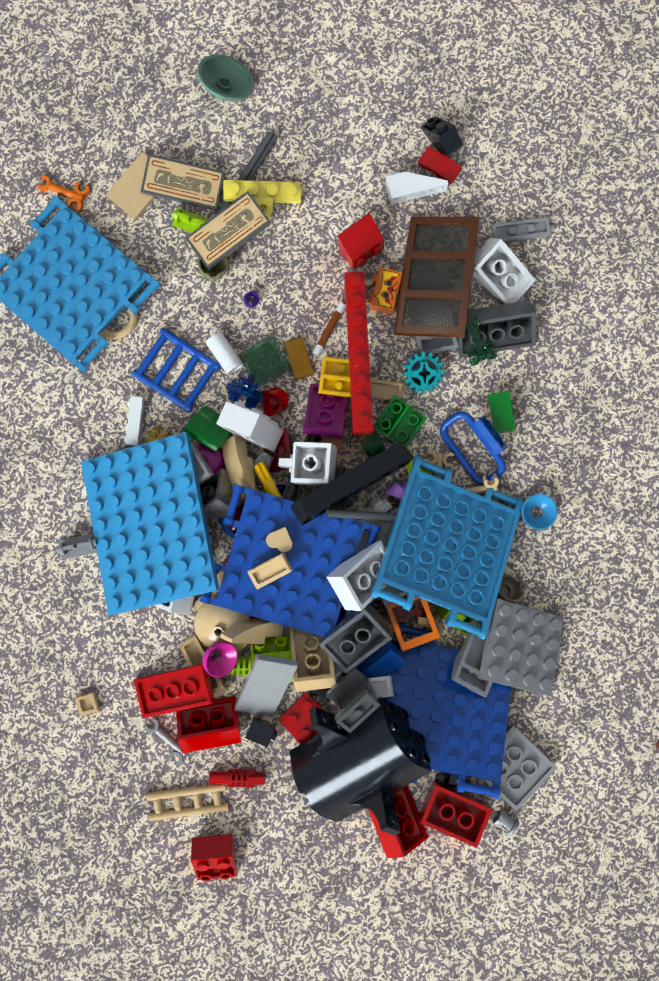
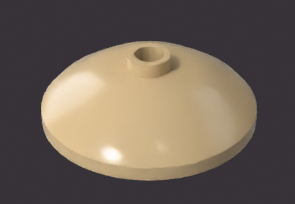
M204 603L195 616L194 629L200 643L208 649L215 642L226 641L220 638L221 634L217 632V629L224 632L240 622L251 619L250 615ZM230 643L236 648L237 653L240 652L247 645L242 643ZM219 650L214 651L213 653L219 655Z

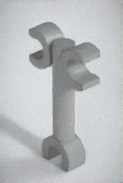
M153 717L151 720L155 723V728H150L146 725L145 730L148 733L155 732L176 750L168 755V759L170 760L174 755L178 756L179 761L176 763V766H179L183 762V757L186 753L182 754L178 741L161 728L159 720Z

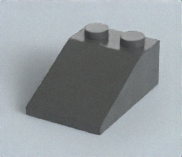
M369 603L362 611L352 610L319 643V646L347 673L389 642L393 637V627Z

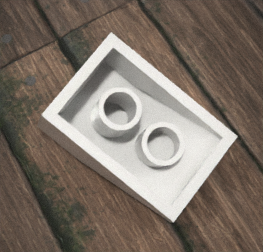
M490 238L475 255L473 277L503 304L517 302L536 281L502 239Z
M381 541L375 542L341 563L327 576L345 610L362 611L375 598L370 596L385 552V547ZM383 584L381 589H384L387 585Z

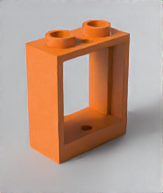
M421 599L433 632L406 642L393 608L401 605L393 602L385 605L402 652L442 637L430 604L426 600Z

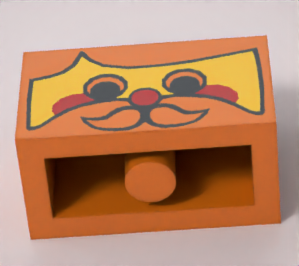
M380 267L379 273H374L372 284L375 285L374 292L370 291L367 302L371 304V310L393 314L402 272Z

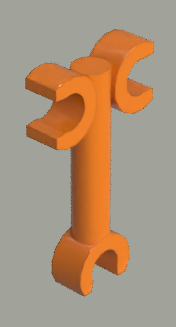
M41 175V178L46 181L44 186L37 184L41 191L51 190L71 199L68 200L67 206L71 209L72 205L77 203L76 210L79 213L82 211V203L85 196L90 193L89 186H86L84 191H80L81 184L77 182L74 186L76 192L52 183L46 175Z

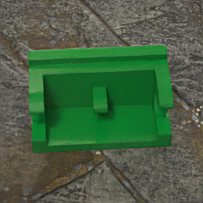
M503 391L488 394L492 424L497 433L516 431L510 392Z

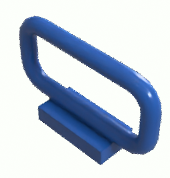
M458 411L447 418L441 424L440 436L476 484L484 485L483 478L477 474L448 435V428L459 419H463L468 423L498 464L497 470L487 476V480H493L494 473L500 478L506 469V463L500 453L508 446L485 415L475 421L469 413Z

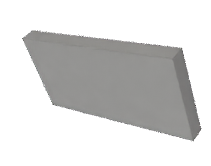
M257 654L235 703V711L273 717L298 667L297 661Z

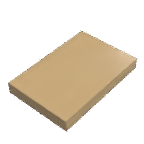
M143 152L105 195L135 221L156 198L141 193L148 158Z

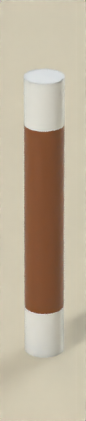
M341 302L338 304L312 352L314 355L320 356L345 309V304Z

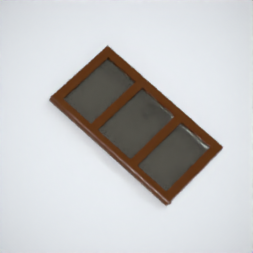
M479 217L410 218L394 335L465 338L480 222Z

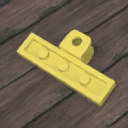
M223 180V202H234L249 191L269 220L273 212V203H301V182Z

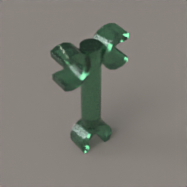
M477 315L474 316V323L469 324L467 321L466 327L467 330L471 331L476 350L471 349L466 352L468 358L475 356L469 360L471 366L477 365L480 360L497 357L495 351L489 352L495 349L493 343H487L483 347L478 330L480 320Z

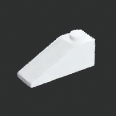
M395 171L386 176L385 185L390 204L392 205L444 192L447 190L448 181L410 172L400 173Z

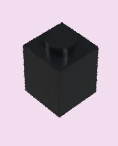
M254 716L245 738L268 747L269 742L274 743L278 732L274 731L276 725Z

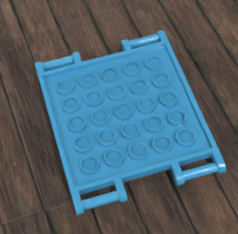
M54 195L50 199L51 202L38 217L29 222L39 234L14 261L4 252L0 255V270L6 263L10 265L0 276V301L80 371L85 373L86 367L104 347L107 348L109 346V343L99 334L111 324L125 307L136 315L139 312V307L161 285ZM57 207H59L60 210L57 212V214L49 221V223L44 228H42L41 224L50 216V214ZM148 282L149 285L145 288V290L138 296V298L133 303H130V301L135 297V295ZM97 340L98 343H97V344L91 349V351L83 358V360H82L81 362H79L78 360L80 359V357H81V356L88 350V348Z
M416 455L412 462V468L370 596L401 605L403 609L408 611L413 605L414 598L418 597L450 610L445 625L449 627L455 626L475 634L477 638L485 639L522 509L523 499L519 497L514 498L499 491H493L492 488H487L483 496L451 484L452 469H444L422 460V457ZM421 467L442 476V479L422 472L419 468ZM491 497L512 505L513 509L491 500ZM385 584L407 593V596L403 598L381 589L382 585ZM458 613L481 622L480 627L457 619Z

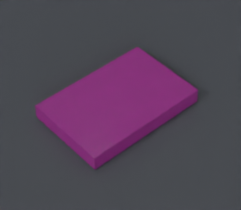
M310 384L303 434L343 438L348 397L318 394L319 385Z

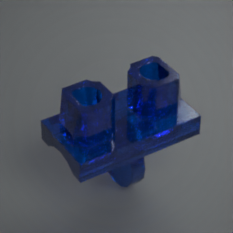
M251 374L247 379L240 377L239 382L232 380L227 386L229 390L228 400L238 402L240 396L243 395L247 397L245 406L250 409L256 408L257 404L263 399V392L256 390L259 384L253 382L254 376Z

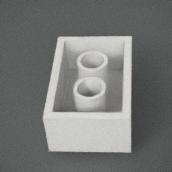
M236 401L234 404L225 403L216 423L247 442L275 452L283 430L278 427L279 423L270 420L271 418L262 414L263 412L255 408L250 410L245 405Z

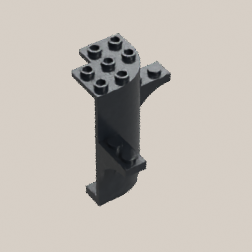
M379 697L380 706L349 733L336 723L335 715L316 706L309 710L311 727L317 732L310 739L290 750L293 778L300 794L304 793L309 800L307 801L308 806L320 816L336 822L358 811L370 809L376 816L381 831L394 836L401 833L400 820L397 815L396 800L393 792L432 772L431 760L425 745L426 739L422 733L410 728L409 714L406 709Z

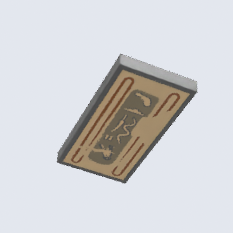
M148 154L141 193L217 211L225 172Z
M247 191L188 235L186 240L207 269L210 270L272 223L249 191Z

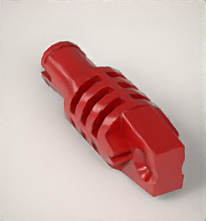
M230 769L228 772L210 771L209 784H227L229 787L254 788L255 785L265 784V773L255 772V769Z

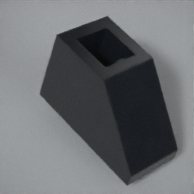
M436 116L429 118L420 127L438 152L449 156L463 145L455 125Z

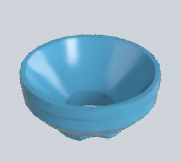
M534 494L523 502L521 517L530 528L537 530L546 529L557 518V506L549 496ZM534 506H538L542 511L541 516L538 518H534L531 515V509Z

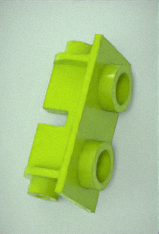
M178 208L177 211L174 210L172 214L174 218L172 226L190 233L210 220Z

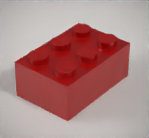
M433 780L418 817L421 824L477 848L493 809L485 801L463 792H457V789Z

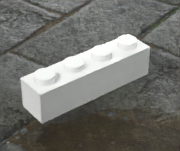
M131 396L128 400V423L125 426L127 434L124 436V443L127 446L140 445L145 404L143 397Z

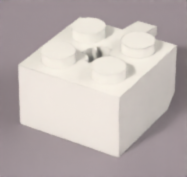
M294 442L293 454H290V458H279L278 466L289 468L291 473L290 482L293 484L323 486L335 479L337 447L332 443ZM314 461H315L316 464H315V466H313V468H312V467H311V463H314Z

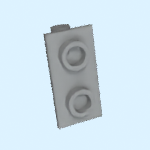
M94 533L58 540L59 546H56L57 553L61 554L62 560L97 553Z

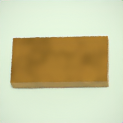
M303 337L285 342L284 345L295 380L314 375Z

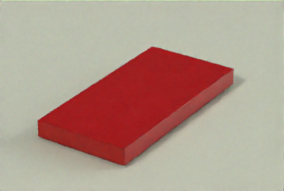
M203 663L134 679L142 718L215 703L209 675L205 671Z

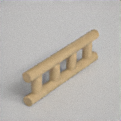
M210 784L146 793V800L154 801L155 810L154 813H149V821L229 811V804L222 803L221 791L227 790L226 784ZM213 792L214 804L202 806L201 794ZM193 795L194 807L182 809L181 797ZM173 798L175 810L163 811L161 799Z

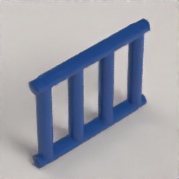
M162 327L159 332L161 335L137 370L134 369L131 375L191 413L193 403L215 370L218 371L221 365ZM168 339L175 343L176 347L154 380L144 375V373ZM184 349L193 356L171 389L167 390L160 384ZM201 360L209 367L187 400L184 401L176 396V394L198 361Z

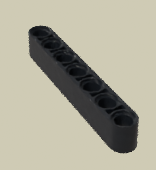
M402 441L398 442L300 498L291 505L290 509L299 522L304 525L324 514L327 509L336 507L406 466L414 459V456Z

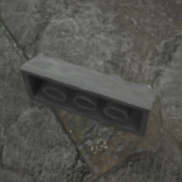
M531 301L469 310L465 338L456 337L459 346L457 348L459 358L535 346L536 310ZM453 312L454 327L458 325L459 312Z

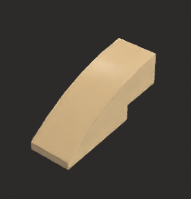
M233 435L222 446L224 463L232 486L236 484L256 490L254 462L252 458L247 457L246 440ZM241 493L240 500L244 501L247 494Z
M252 618L228 628L221 633L220 638L230 643L264 644L266 636L282 637L284 625L260 618Z
M196 635L178 645L188 666L203 663V656L206 650ZM209 675L214 698L228 690L222 677L215 678Z

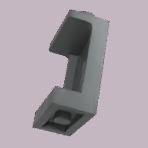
M356 667L351 669L326 693L327 697L334 702L338 714L334 717L336 723L349 733L380 706L369 679Z

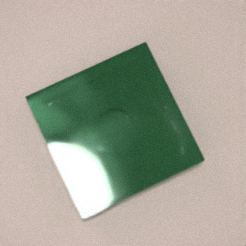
M272 336L238 354L257 389L291 370Z

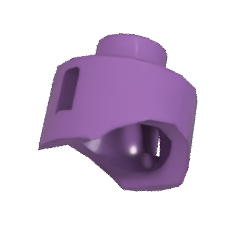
M403 481L400 485L393 482L384 491L386 495H392L396 498L397 508H399L406 481Z

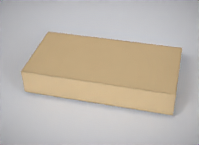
M370 378L371 399L390 402L394 395L400 399L402 398L404 383Z
M284 552L250 569L247 573L256 589H259L292 572L293 568Z

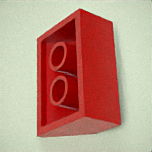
M235 696L215 699L213 704L176 711L177 738L182 754L242 743L238 712L235 711Z
M408 785L393 792L396 800L397 815L400 820L401 833L394 836L381 831L376 816L368 809L387 858L405 857L428 838L423 824L420 823L419 813Z

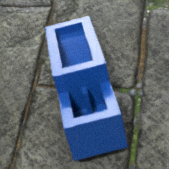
M389 641L383 648L375 651L356 668L367 678L388 676L406 661L405 654Z

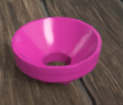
M218 641L212 644L203 656L205 671L215 678H221L229 674L237 663L238 653L236 648L226 641ZM219 650V656L215 660H211L212 653Z

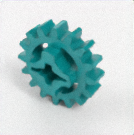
M423 350L420 351V355L414 352V358L407 357L406 359L409 363L402 365L406 368V371L401 372L402 375L406 376L403 381L405 383L410 382L407 387L409 389L414 387V392L416 393L420 389L423 394L426 393V389L433 392L432 386L439 387L437 381L443 380L440 374L445 372V370L440 368L443 362H437L439 357L437 355L432 357V352L428 351L427 355H425ZM427 360L431 361L434 367H429ZM418 361V364L414 368H412V366ZM424 368L425 370H427V372H425L422 376L419 374V372H422ZM411 377L418 378L419 384L413 382Z

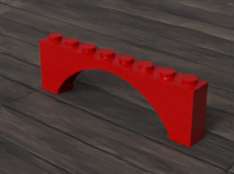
M344 272L352 438L372 437L373 417L365 272Z

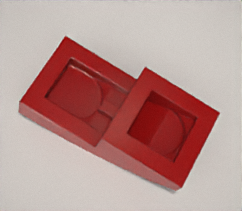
M427 147L418 160L420 167L435 173L438 179L447 180L451 185L462 170V167L431 147Z

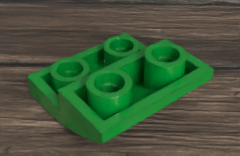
M394 395L373 425V429L396 444L402 441L408 447L427 420V417Z
M207 406L198 411L183 429L184 432L189 433L191 438L197 439L205 444L207 448L214 451L221 448L227 438L232 435L231 432L216 424L220 414Z

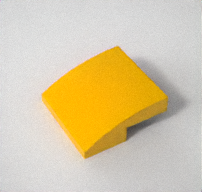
M323 357L318 394L351 398L349 360Z

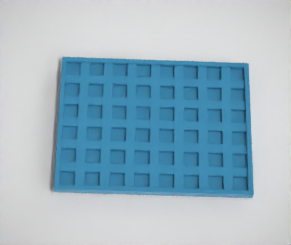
M188 432L81 462L94 538H96V549L108 616L220 590Z

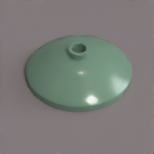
M210 55L203 58L199 63L197 69L198 79L211 95L231 102L244 100L251 95L254 88L253 76L248 68L238 60L225 55Z

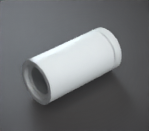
M222 332L214 334L206 341L207 346L227 375L233 374L243 366L242 361Z

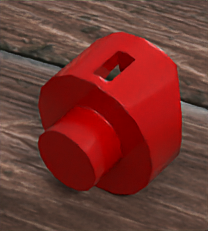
M279 387L263 391L264 413L266 415L274 416L287 409L289 396Z

